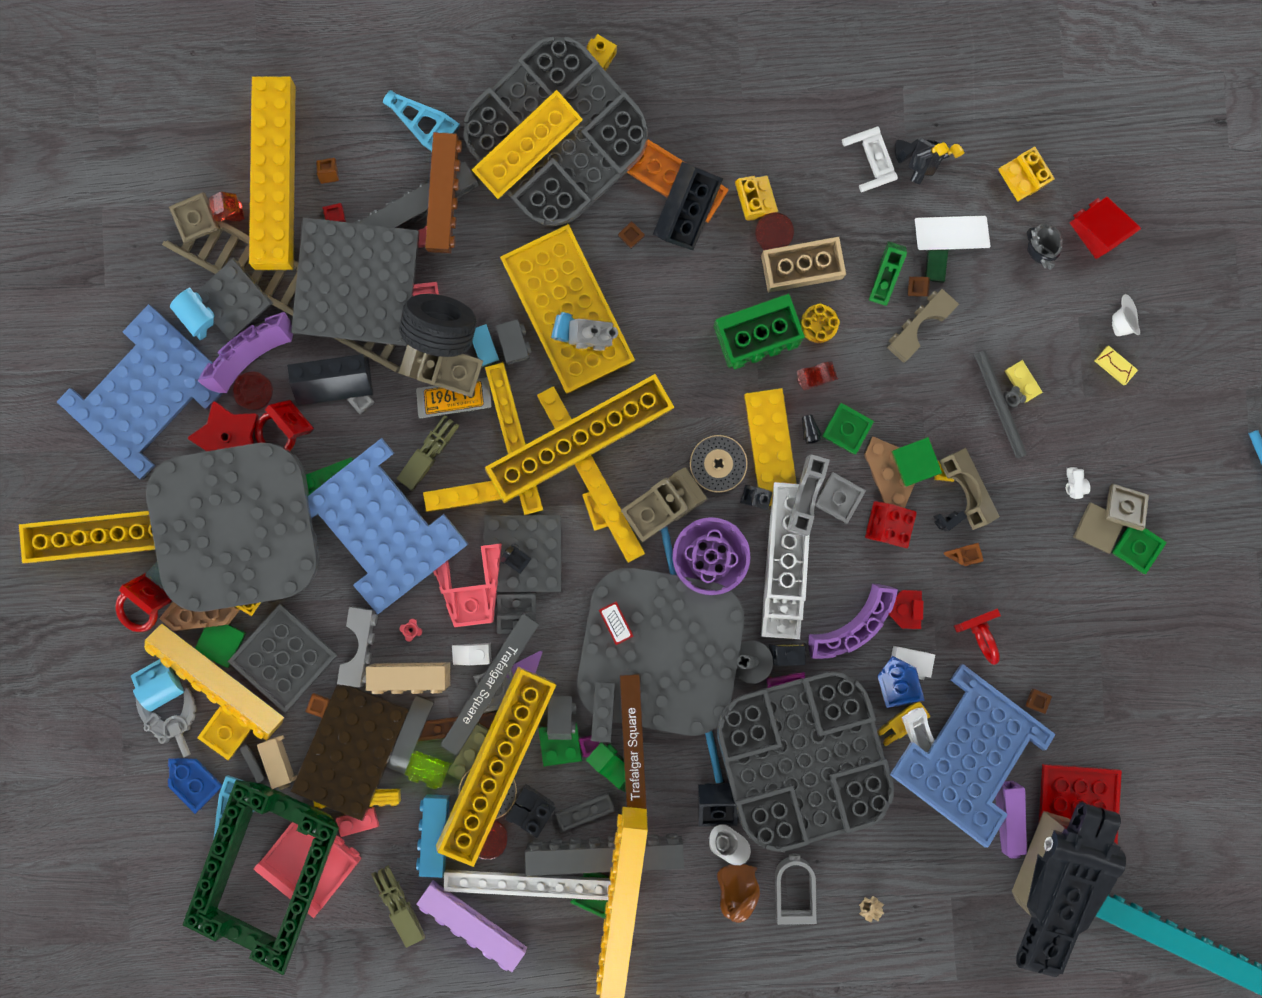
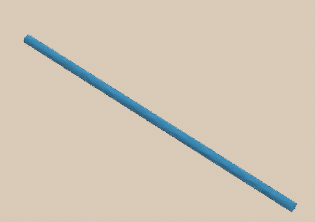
M666 526L661 530L668 567L670 574L677 575L673 565V550L669 531ZM710 731L705 733L715 781L716 783L723 782L713 732Z

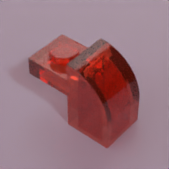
M220 191L209 198L212 219L214 221L231 220L240 222L244 220L241 201L237 200L236 194Z
M832 361L797 371V380L803 390H809L838 380Z

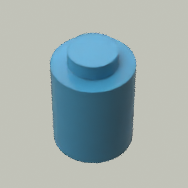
M561 312L560 315H556L551 335L552 339L569 343L570 321L575 320L571 314Z

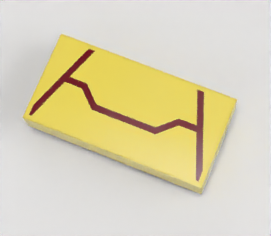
M1106 346L1095 359L1098 365L1122 385H1126L1138 371L1110 346Z

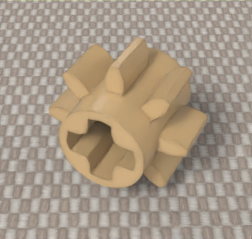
M874 896L871 897V900L865 897L862 903L859 904L861 909L859 914L869 922H872L873 919L879 921V918L884 914L882 909L884 904Z

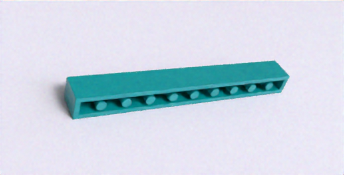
M1117 894L1113 896L1108 895L1098 911L1096 917L1262 996L1261 963L1257 961L1254 964L1248 962L1249 958L1238 952L1234 955L1230 953L1231 949L1221 944L1217 947L1213 945L1214 941L1204 936L1200 939L1195 936V932L1188 928L1179 929L1177 928V923L1166 919L1165 922L1160 919V915L1150 910L1146 913L1142 911L1143 907L1133 902L1129 905L1125 903L1124 898Z

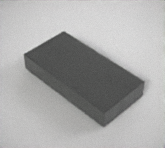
M246 745L240 748L257 783L263 781L265 775L250 746Z

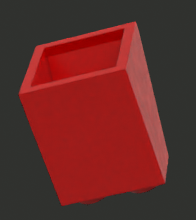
M1108 197L1102 200L1097 198L1089 204L1090 208L1087 211L1081 209L1074 214L1075 219L1070 222L1095 259L1111 251L1141 229L1134 220Z

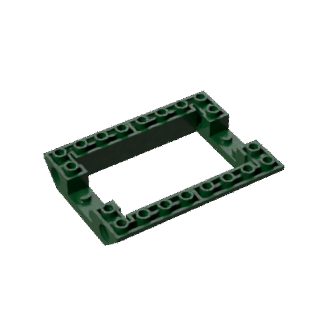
M235 780L182 925L215 942L225 937L251 950L249 959L284 975L339 829L331 815L272 789L265 784ZM253 810L260 814H265L269 811L298 824L296 831L306 836L309 834L315 837L277 938L218 909Z

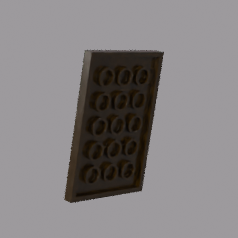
M337 684L290 792L364 821L409 710L354 687Z

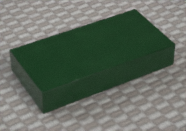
M949 249L928 250L925 277H930V281L945 282Z

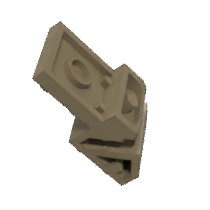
M407 344L399 374L472 397L484 360L465 354L453 357L429 355Z
M685 467L675 472L670 478H665L651 487L652 489L623 508L621 512L640 540L644 542L673 521H678L708 499Z

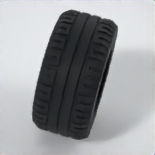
M420 294L411 297L404 303L399 332L409 346L420 352L440 357H453L463 354L471 347L477 320L473 311L456 299L438 294Z

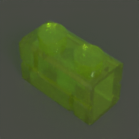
M414 751L404 775L409 776L408 780L419 783V781L427 783L426 786L431 789L441 788L451 763Z

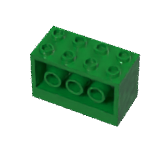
M790 294L718 318L713 325L728 368L733 367L734 370L744 367V364L748 361L752 363L759 362L768 354L770 357L780 354L783 349L787 348L788 351L796 349L805 338ZM775 326L779 327L781 331L776 330ZM760 333L763 335V337L760 338L756 334ZM742 339L745 341V343L741 344L738 342V340Z

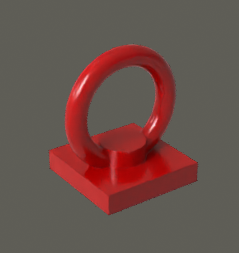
M287 400L270 404L265 409L266 413L260 416L256 422L255 438L257 443H266L263 438V426L268 420L273 419L288 437L284 447L291 451L295 445L296 437L310 434L314 428L293 402Z
M144 573L121 586L119 589L121 594L116 600L115 608L118 619L126 628L134 632H145L150 630L157 622L158 610L171 603L172 600L161 585ZM127 598L150 615L149 620L145 624H135L127 618L124 612V602Z
M998 609L954 626L957 633L971 628L983 655L993 665L999 663L1000 655L996 642L988 629L990 627L987 621L1001 616Z

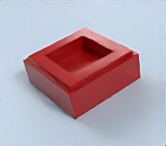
M341 203L322 207L325 220L346 222Z

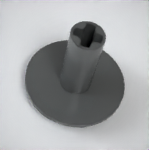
M758 641L742 643L737 660V677L744 682L752 684L764 681L773 669L771 651L766 645Z

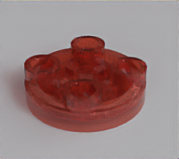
M776 212L766 214L759 220L756 226V239L764 250L788 246L794 236L793 224L784 214Z
M251 371L237 376L233 387V394L237 404L249 410H258L270 402L273 395V387L265 375Z
M494 821L478 856L479 858L494 859L505 850L508 842V833L498 821Z

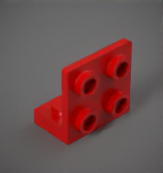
M874 501L865 538L908 548L916 511L889 503Z

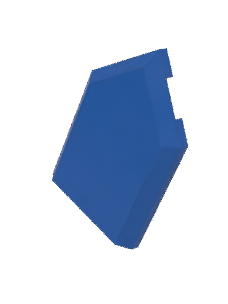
M892 656L878 674L886 708L925 701L916 667Z
M196 758L168 759V787L196 814L222 788V784Z

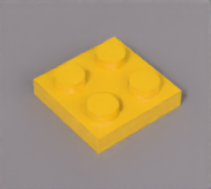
M220 706L197 738L222 757L230 760L252 729L248 726H242L232 714L228 715Z

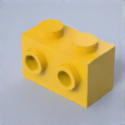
M597 34L594 39L592 38L589 41L587 50L606 71L617 54V45Z

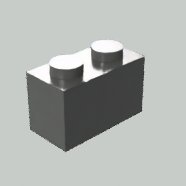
M517 319L496 325L506 363L510 365L530 359L529 353H532L529 342L525 343L523 335H527L524 324H520Z
M551 696L548 702V740H572V733L576 731V722L572 721V715H576V703L572 702V696Z

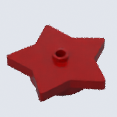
M214 401L212 402L207 424L191 434L188 440L205 451L254 444L253 432L259 415L255 413L234 415Z

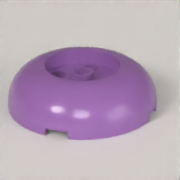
M702 518L684 528L677 537L673 548V565L680 580L691 590L704 595H719L735 588L745 577L750 565V548L744 535L732 523L720 518ZM699 543H706L707 548L700 550ZM720 545L725 546V553L718 552ZM708 554L714 555V559L712 561L708 560ZM702 561L704 567L697 569L696 562ZM715 565H722V572H716ZM685 577L700 579L704 583L716 582L725 587L718 591L705 590L694 586Z

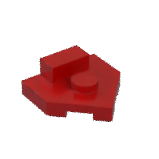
M901 590L897 594L893 609L888 615L900 628L921 629L924 604L922 591Z

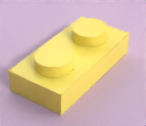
M1023 360L1005 370L1013 386H1018L1020 392L1026 396L1024 403L1043 393Z

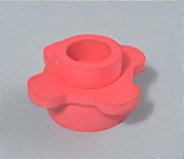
M410 619L407 624L400 626V631L408 642L412 641L414 637L422 635V629L418 627L415 619Z

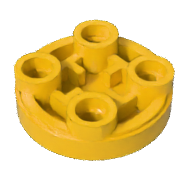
M823 304L809 307L803 313L800 320L804 336L814 343H824L833 338L837 333L840 323L835 311Z

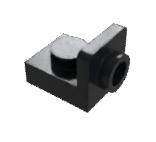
M745 485L740 503L767 510L772 492L760 487Z
M953 511L946 516L947 521L941 514H936L933 517L936 520L934 523L941 531H950L967 518V515L963 511Z

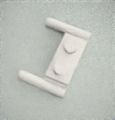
M878 126L842 139L844 147L861 140L863 141L862 145L875 180L859 185L861 192L898 179Z

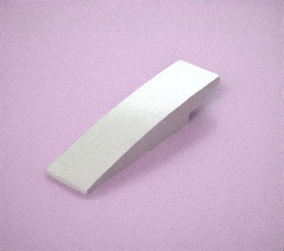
M774 482L761 637L800 639L801 620H803V607L806 600L809 535L802 536L786 531L799 484Z

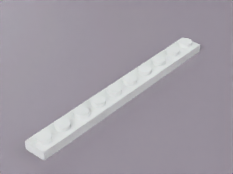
M445 870L444 891L608 900V885H610L611 880L610 878L555 875L526 876V874Z

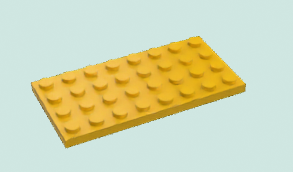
M569 224L500 257L566 394L635 362ZM561 312L571 314L573 319L611 322L613 327L618 330V336L612 339V346L606 347L604 351L593 350V347L577 349L576 345H569L567 342L551 338L556 315H560Z

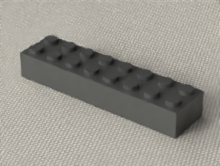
M668 833L663 837H659L658 834L647 835L642 870L684 869L682 836H678L677 833ZM609 836L608 839L590 837L589 840H581V838L575 837L570 838V841L554 838L550 842H543L542 839L531 840V843L527 844L525 850L526 876L610 872L613 866L612 855L613 850H615V836Z

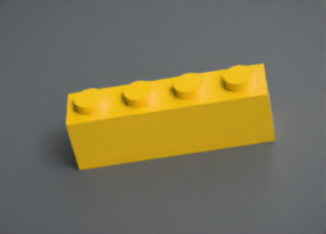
M492 481L423 492L426 512L502 500Z

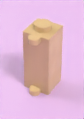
M284 735L257 744L272 789L277 787L279 790L291 786L290 783L297 778V775L294 776L282 742V739H285Z

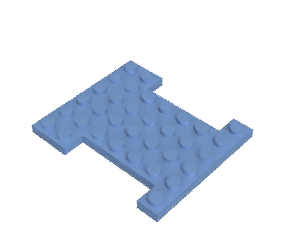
M149 304L123 331L136 345L84 400L74 389L69 388L57 401L61 407L141 480L155 467L142 452L194 398L202 407L208 410L212 406V402H216L223 394L205 388L198 381L207 364H213V362Z
M383 438L308 496L311 519L319 514L367 572L353 586L377 614L468 545V542L445 514L428 525L381 468L380 464L394 454Z
M961 664L950 681L960 687L965 693L928 752H925L914 742H911L890 775L982 846L989 847L1008 815L992 803L1028 742L1031 741L1044 751L1047 750L1056 734L964 664Z

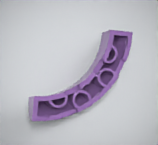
M283 312L265 318V323L257 327L252 325L231 339L218 351L219 357L213 364H207L198 379L199 383L211 391L227 393L237 376L256 358L272 348L292 342V325L286 313Z
M872 583L871 591L864 607L852 621L829 633L809 634L808 643L811 658H833L836 655L852 652L868 642L883 627V622L889 612L891 613L898 589Z

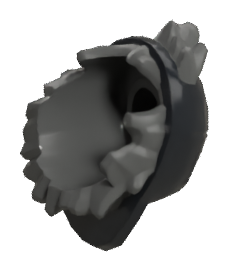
M1046 223L1028 229V253L1035 262L1051 270L1055 267L1054 261L1060 256L1061 246L1063 245L1062 233L1056 227L1053 228L1052 225L1048 226Z

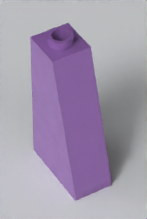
M1005 781L996 795V806L1008 814L999 828L1001 849L1009 858H1020L1021 855L1027 854L1025 788L1014 781Z

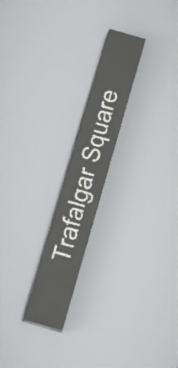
M522 614L440 746L457 756L539 625L538 622Z

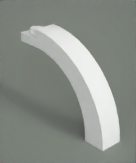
M923 707L921 709H913L902 717L910 741L914 742L925 752H928L935 740L928 725L927 714Z

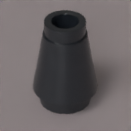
M813 415L803 416V440L806 441V444L821 441L820 436L822 434Z

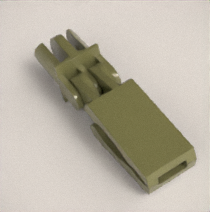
M446 415L442 417L433 431H430L423 442V447L415 451L396 479L411 491L417 487L436 461L434 459L436 455L440 454L446 445L449 444L448 441L460 426L455 424L452 427L454 421L449 419L446 422L448 418Z
M389 865L385 867V870L382 868L378 870V873H372L371 876L380 892L379 897L381 896L385 906H388L391 912L389 917L406 948L425 939V934L410 902L405 900L404 892L399 884L400 881H396Z

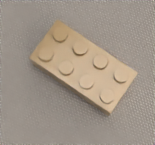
M839 237L763 250L761 254L768 293L841 280L846 275Z
M450 662L374 663L366 667V691H372V694H383L387 690H391L392 694H402L403 691L411 690L412 694L423 693L426 690H431V693H442V691H445L450 686Z

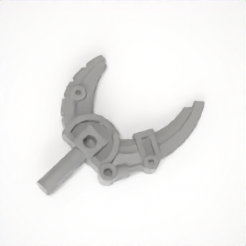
M186 688L183 693L184 705L181 715L171 716L165 722L160 720L161 717L155 712L152 713L146 710L136 698L137 710L144 722V731L152 732L161 744L168 743L171 738L175 737L183 758L191 755L183 736L184 732L190 730L192 721L196 717V702L190 689Z

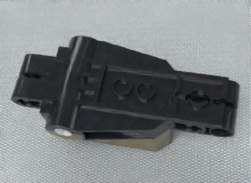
M1083 802L1077 804L1071 819L1043 812L1012 889L1016 902L1031 916L1016 955V964L1019 968L1051 977L1063 974L1078 935L1089 928L1116 884L1117 879L1125 871V853L1114 842L1121 824L1119 813Z

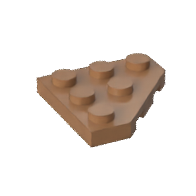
M872 436L864 456L866 461H868L872 476L882 496L883 503L905 508L915 484L907 487L903 484L891 452L899 447Z
M172 602L159 619L172 631L229 625L240 609L229 607L195 612L184 609Z

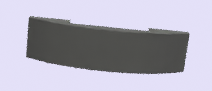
M416 695L396 741L387 768L406 774L424 725L434 705L433 701Z

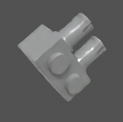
M575 319L570 321L569 345H576L577 349L593 347V350L604 351L606 347L612 346V339L618 336V330L613 327L611 322Z

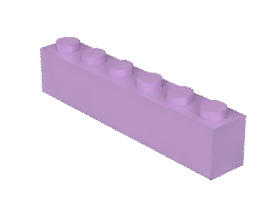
M432 880L416 904L423 913L435 917L437 923L449 927L455 936H461L466 939L469 946L480 949L486 958L497 961L498 965L505 971L513 972L526 953L527 947L451 892L444 891V888L434 880Z

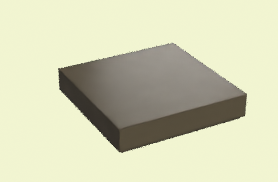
M204 192L169 206L183 243L191 242L220 229Z
M1111 484L1109 486L1105 520L1140 531L1144 530L1149 495Z
M1089 503L1073 538L1110 554L1123 525L1105 520L1106 509Z

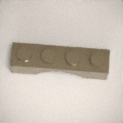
M943 289L938 293L934 291L927 298L929 301L925 307L921 305L914 312L915 318L912 321L908 319L901 326L903 331L900 334L895 333L888 340L891 344L887 348L903 363L920 347L917 331L922 321L928 319L943 321L959 305Z
M966 448L939 460L947 478L956 480L966 494L967 507L964 513L967 515L973 530L988 525L1000 517Z

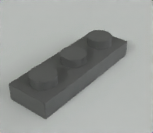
M595 682L591 741L611 742L615 683Z

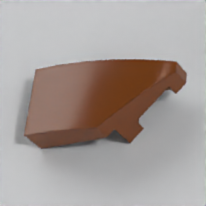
M979 543L944 552L945 556L964 566L984 561Z

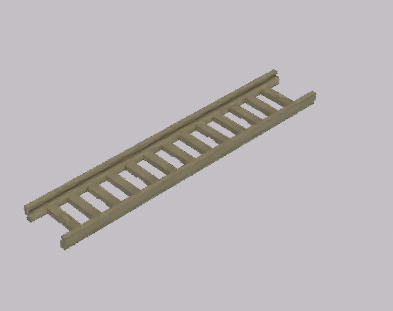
M217 218L220 229L209 235L198 257L190 253L196 240L183 243L182 247L168 240L162 244L166 248L216 274L225 266L240 239L248 245L238 262L244 269L249 262V236ZM222 231L231 234L215 265L206 262ZM294 261V269L298 272V262ZM255 270L251 278L256 284L260 281L265 270ZM276 270L264 293L273 302V306L293 316L294 309L289 307V304L295 295L297 273L280 302L272 296L287 270ZM334 338L396 373L397 371L399 372L400 367L388 361L396 345L386 344L379 356L371 351L375 345L373 342H366L363 347L355 343V340Z

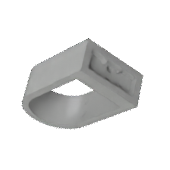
M789 854V857L783 859L775 870V919L777 925L817 924L816 878L811 866L801 858L800 854ZM800 865L809 871L810 910H781V876L785 869L790 866Z

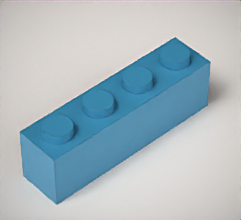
M426 794L424 800L420 802V811L423 812V818L419 820V831H422L421 839H418L417 849L420 851V858H417L416 870H419L420 877L442 878L444 876L446 856L437 853L436 844L449 817L450 795Z

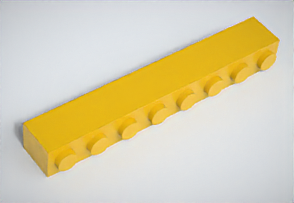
M161 624L145 639L144 647L148 654L157 656L165 667L174 669L178 677L183 680L187 679L195 690L205 693L212 703L217 702L222 706L225 713L228 715L232 714L242 726H248L252 729L256 737L267 741L282 724L284 717L165 625Z

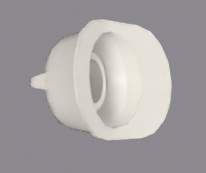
M1125 294L1121 300L1122 307L1112 316L1114 333L1116 336L1131 333L1140 335L1136 306L1131 297Z
M717 825L712 829L708 838L711 851L732 865L746 863L751 853L748 841L727 825Z

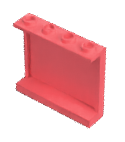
M294 822L288 826L264 858L253 869L290 900L312 841L315 838L309 834L306 836L296 831L298 824ZM337 835L308 910V914L313 918L320 912L362 859L356 849L346 846L344 840Z

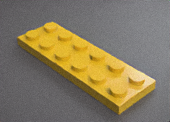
M556 90L485 156L472 171L499 199L583 119L559 91Z
M782 388L744 394L757 486L771 491L772 495L774 482L797 484Z

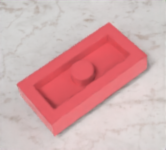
M375 807L368 809L364 821L348 815L336 818L340 837L379 826Z

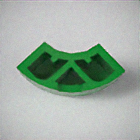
M601 742L586 761L619 790L626 792L624 759L617 754L618 750L609 743L607 746Z

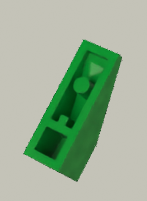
M887 242L869 301L887 306L907 255V248L905 246Z

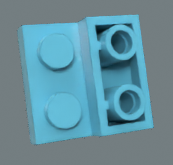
M188 288L172 301L170 308L193 337L197 336L199 340H202L207 336V329L213 326L214 313L209 307L206 308L204 306L202 298L197 292L194 293L191 288Z
M160 659L131 675L135 686L133 690L135 697L150 712L184 693L179 677L174 674L171 667H165Z

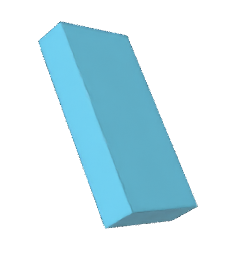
M487 325L475 328L472 342L478 359L484 360L482 367L500 361Z

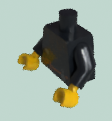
M920 138L909 163V168L915 170L910 180L920 185L924 176H933L941 161L950 157V154L953 153L955 158L963 155V148L959 144H954L949 149L945 142L939 143L933 139Z

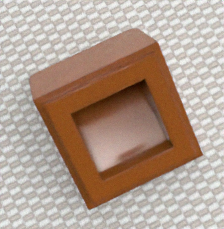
M335 158L317 160V176L321 184L339 181Z

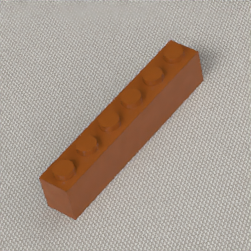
M433 132L425 244L428 252L451 253V249L455 248V236L452 235L453 229H456L457 219L454 217V210L458 208V198H455V191L459 190V179H456L457 171L460 172L461 163L458 160V152L462 150V141L459 140L457 134Z

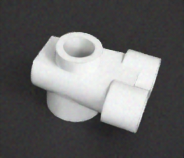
M1076 467L1067 468L1069 482L1066 484L1067 494L1074 499L1083 498L1084 494H1089L1090 484L1087 479H1084V469Z

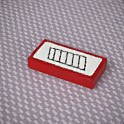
M617 601L599 610L616 645L633 637Z

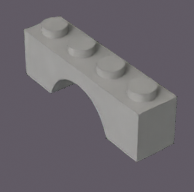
M812 454L806 457L786 531L802 536L810 535L814 520L815 503L821 484L826 476L829 459Z
M349 607L346 627L356 634L359 646L355 657L351 661L340 665L337 684L360 688L366 683L367 664H370L372 653L369 650L375 638V634L372 631L378 619V615L375 614L373 609Z

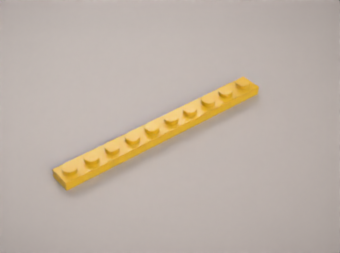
M554 386L537 395L554 428L572 420ZM592 455L574 464L626 561L629 563L644 555L645 553L621 512Z

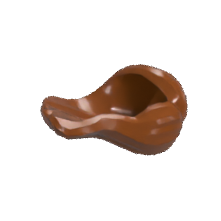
M729 864L721 868L717 873V880L721 889L720 908L723 915L733 922L741 923L746 921L758 903L760 888L755 877L757 867L748 866L747 864Z

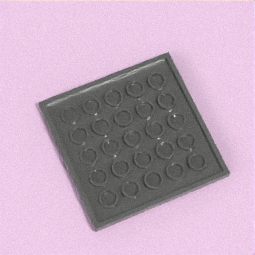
M303 217L291 333L407 346V343L400 335L399 326L404 303L413 297L420 232L418 230Z

